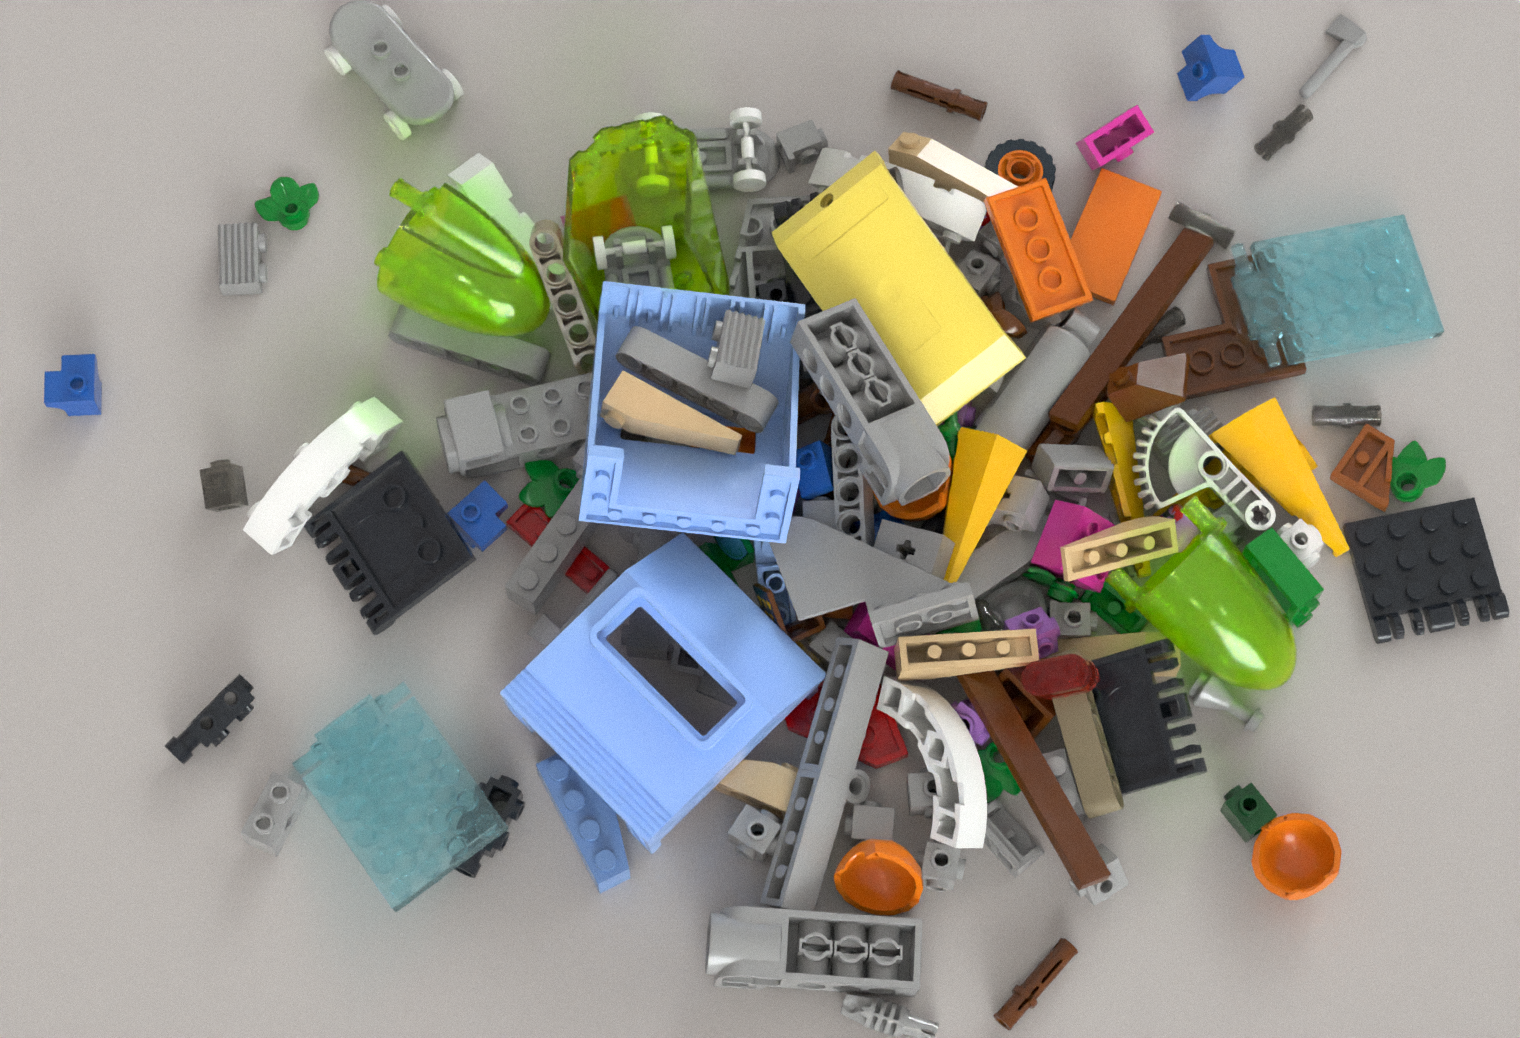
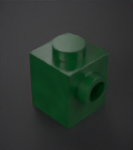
M1252 782L1243 789L1240 785H1237L1223 797L1225 802L1220 812L1245 843L1261 833V828L1277 817V813Z

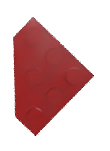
M824 680L818 685V692L809 700L805 698L784 718L787 730L808 738ZM881 683L879 684L876 701L866 729V736L858 757L859 762L875 769L908 758L909 755L895 719L877 709L882 687Z

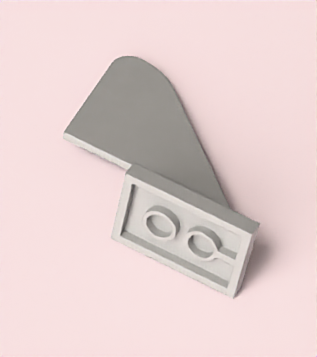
M791 517L786 544L769 542L799 621L866 602L879 648L883 649L895 645L898 637L929 635L979 620L969 582L949 583L814 519Z

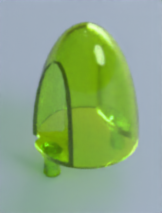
M402 178L394 182L389 196L405 204L411 210L396 230L388 247H383L374 260V265L380 267L377 276V288L381 294L431 320L481 335L497 337L524 335L535 331L544 324L550 313L551 302L537 265L528 251L503 224L482 206L449 183H444L440 189L434 186L429 191L422 192L405 182Z
M1194 496L1180 511L1188 517L1200 532L1182 552L1175 553L1141 587L1122 569L1123 567L1114 569L1105 578V581L1125 600V610L1129 614L1137 609L1167 639L1215 677L1244 689L1268 691L1279 688L1290 680L1296 667L1297 648L1292 625L1267 585L1223 532L1228 522L1223 517L1220 518L1218 516L1216 518L1198 500V497Z

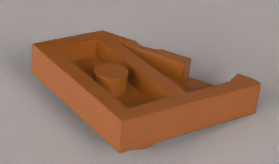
M1366 423L1331 473L1330 480L1381 511L1386 512L1389 505L1395 440Z

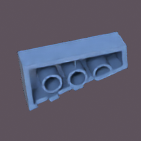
M558 754L537 763L538 776L598 892L601 894L630 879L629 865L616 812Z

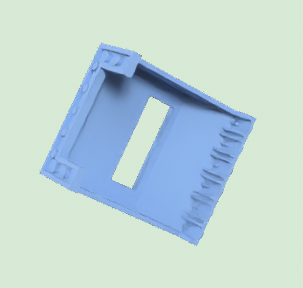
M603 281L589 394L579 521L786 544L800 480V468H796L800 357L790 341L797 322L805 317V304ZM730 309L732 312L737 311L739 314H750L752 317L757 316L758 318L763 317L765 319L757 372L753 383L771 392L777 398L778 405L761 433H755L754 454L737 452L736 455L697 447L625 440L620 437L621 429L611 427L605 422L604 418L600 417L603 400L624 370L724 426L743 428L625 368L617 361L615 355L631 328L639 326L708 360L711 346H717V341L711 340L716 320H723L726 310Z
M682 532L625 570L536 656L515 679L501 690L500 694L508 709L531 733L536 731L622 818L628 831L653 854L662 845L660 840L805 698L809 700L818 692V685L825 679L826 673ZM642 607L737 702L736 706L706 735L702 736L607 641V638L637 608Z

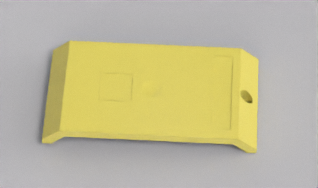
M873 151L771 232L777 248L822 311L854 298L857 299L936 426H939L1026 359L1023 352L1005 333L896 183L876 151Z

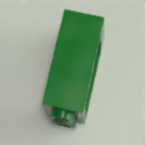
M1272 527L1245 546L1233 569L1234 572L1284 631L1293 625L1297 628L1304 625L1313 617L1311 612L1320 605L1318 599L1324 588Z

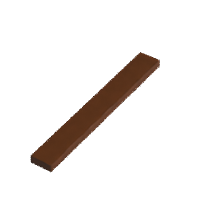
M1184 227L1048 413L1050 421L1079 432L1094 411L1095 404L1100 403L1107 393L1109 373L1114 372L1120 367L1127 366L1214 246L1213 237Z
M995 671L957 675V679L1078 891L1107 880L1111 875L1109 869Z

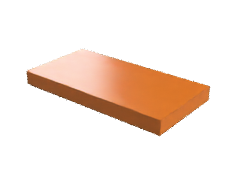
M1104 168L1101 169L1071 237V243L1092 297L1114 306L1162 191Z
M1046 178L986 197L983 200L1030 323L1082 306L1094 300Z

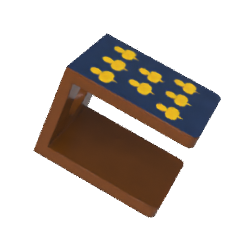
M759 583L752 585L761 610L794 642L826 628L822 615L802 621L796 620L788 625H784L772 591Z

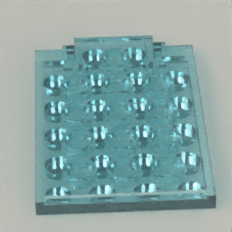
M1405 215L1254 241L1250 246L1257 272L1253 263L1248 260L1243 243L1231 246L1236 263L1234 268L1236 276L1231 278V283L1249 339L1251 341L1257 340L1259 347L1264 349L1269 367H1275L1282 363L1276 346L1278 342L1277 336H1279L1288 365L1440 337L1444 332Z
M404 681L386 695L381 693L375 699L371 694H368L314 734L318 741L310 746L311 750L292 763L296 770L302 774L319 760L324 762L302 779L396 913L509 829L418 700L413 696L394 710L392 706L411 693Z

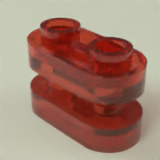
M1067 654L1031 662L1024 668L1021 675L1024 689L1028 693L1045 700L1087 693L1095 688L1099 680L1097 666L1092 661L1076 654Z

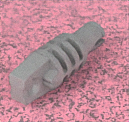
M847 993L841 1008V1014L864 1025V1027L894 1037H902V1034L914 1038H935V1034L923 1031L922 1029L937 1033L939 1027L938 1022L909 1014L910 1010L905 1006L875 996L870 997Z

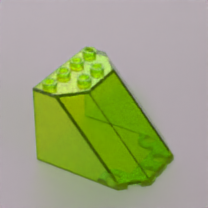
M665 115L647 120L627 122L619 126L601 128L593 136L594 142L585 151L578 150L569 159L562 261L597 322L603 281L606 280L604 269L597 270L592 237L603 236L605 243L611 234L629 226L650 228L661 237V227L672 226L676 258L669 260L675 289L730 295L729 278L695 134L687 128L682 129L678 127L672 119Z

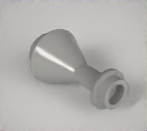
M1203 671L1188 693L1195 698L1193 701L1194 706L1226 710L1246 723L1245 731L1249 729L1254 732L1265 716L1259 712L1261 708L1258 707L1253 712L1236 701L1217 671L1212 672L1211 675Z

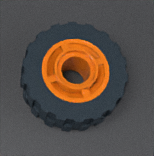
M1024 139L1006 140V143L998 144L995 150L989 153L988 160L985 163L987 170L1018 187L1046 178L1052 192L1056 177V167L1052 162V156L1046 152L1043 146L1040 147L1031 140L1030 142ZM1013 174H1021L1025 178L1018 179L1014 177Z

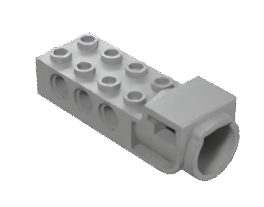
M854 298L798 321L790 343L861 455L860 471L882 506L896 500L903 506L938 490L951 473L948 466L950 457L946 441L857 299Z
M592 372L498 395H490V391L485 390L444 400L445 415L436 417V422L449 474L460 472L466 478H479L522 468L525 463L530 461H552L576 455L586 440ZM621 428V439L636 441L646 438V436L629 433Z
M749 906L726 907L721 909L720 914L710 913L705 972L706 974L715 975V987L763 990L764 987H782L915 997L920 989L923 919Z

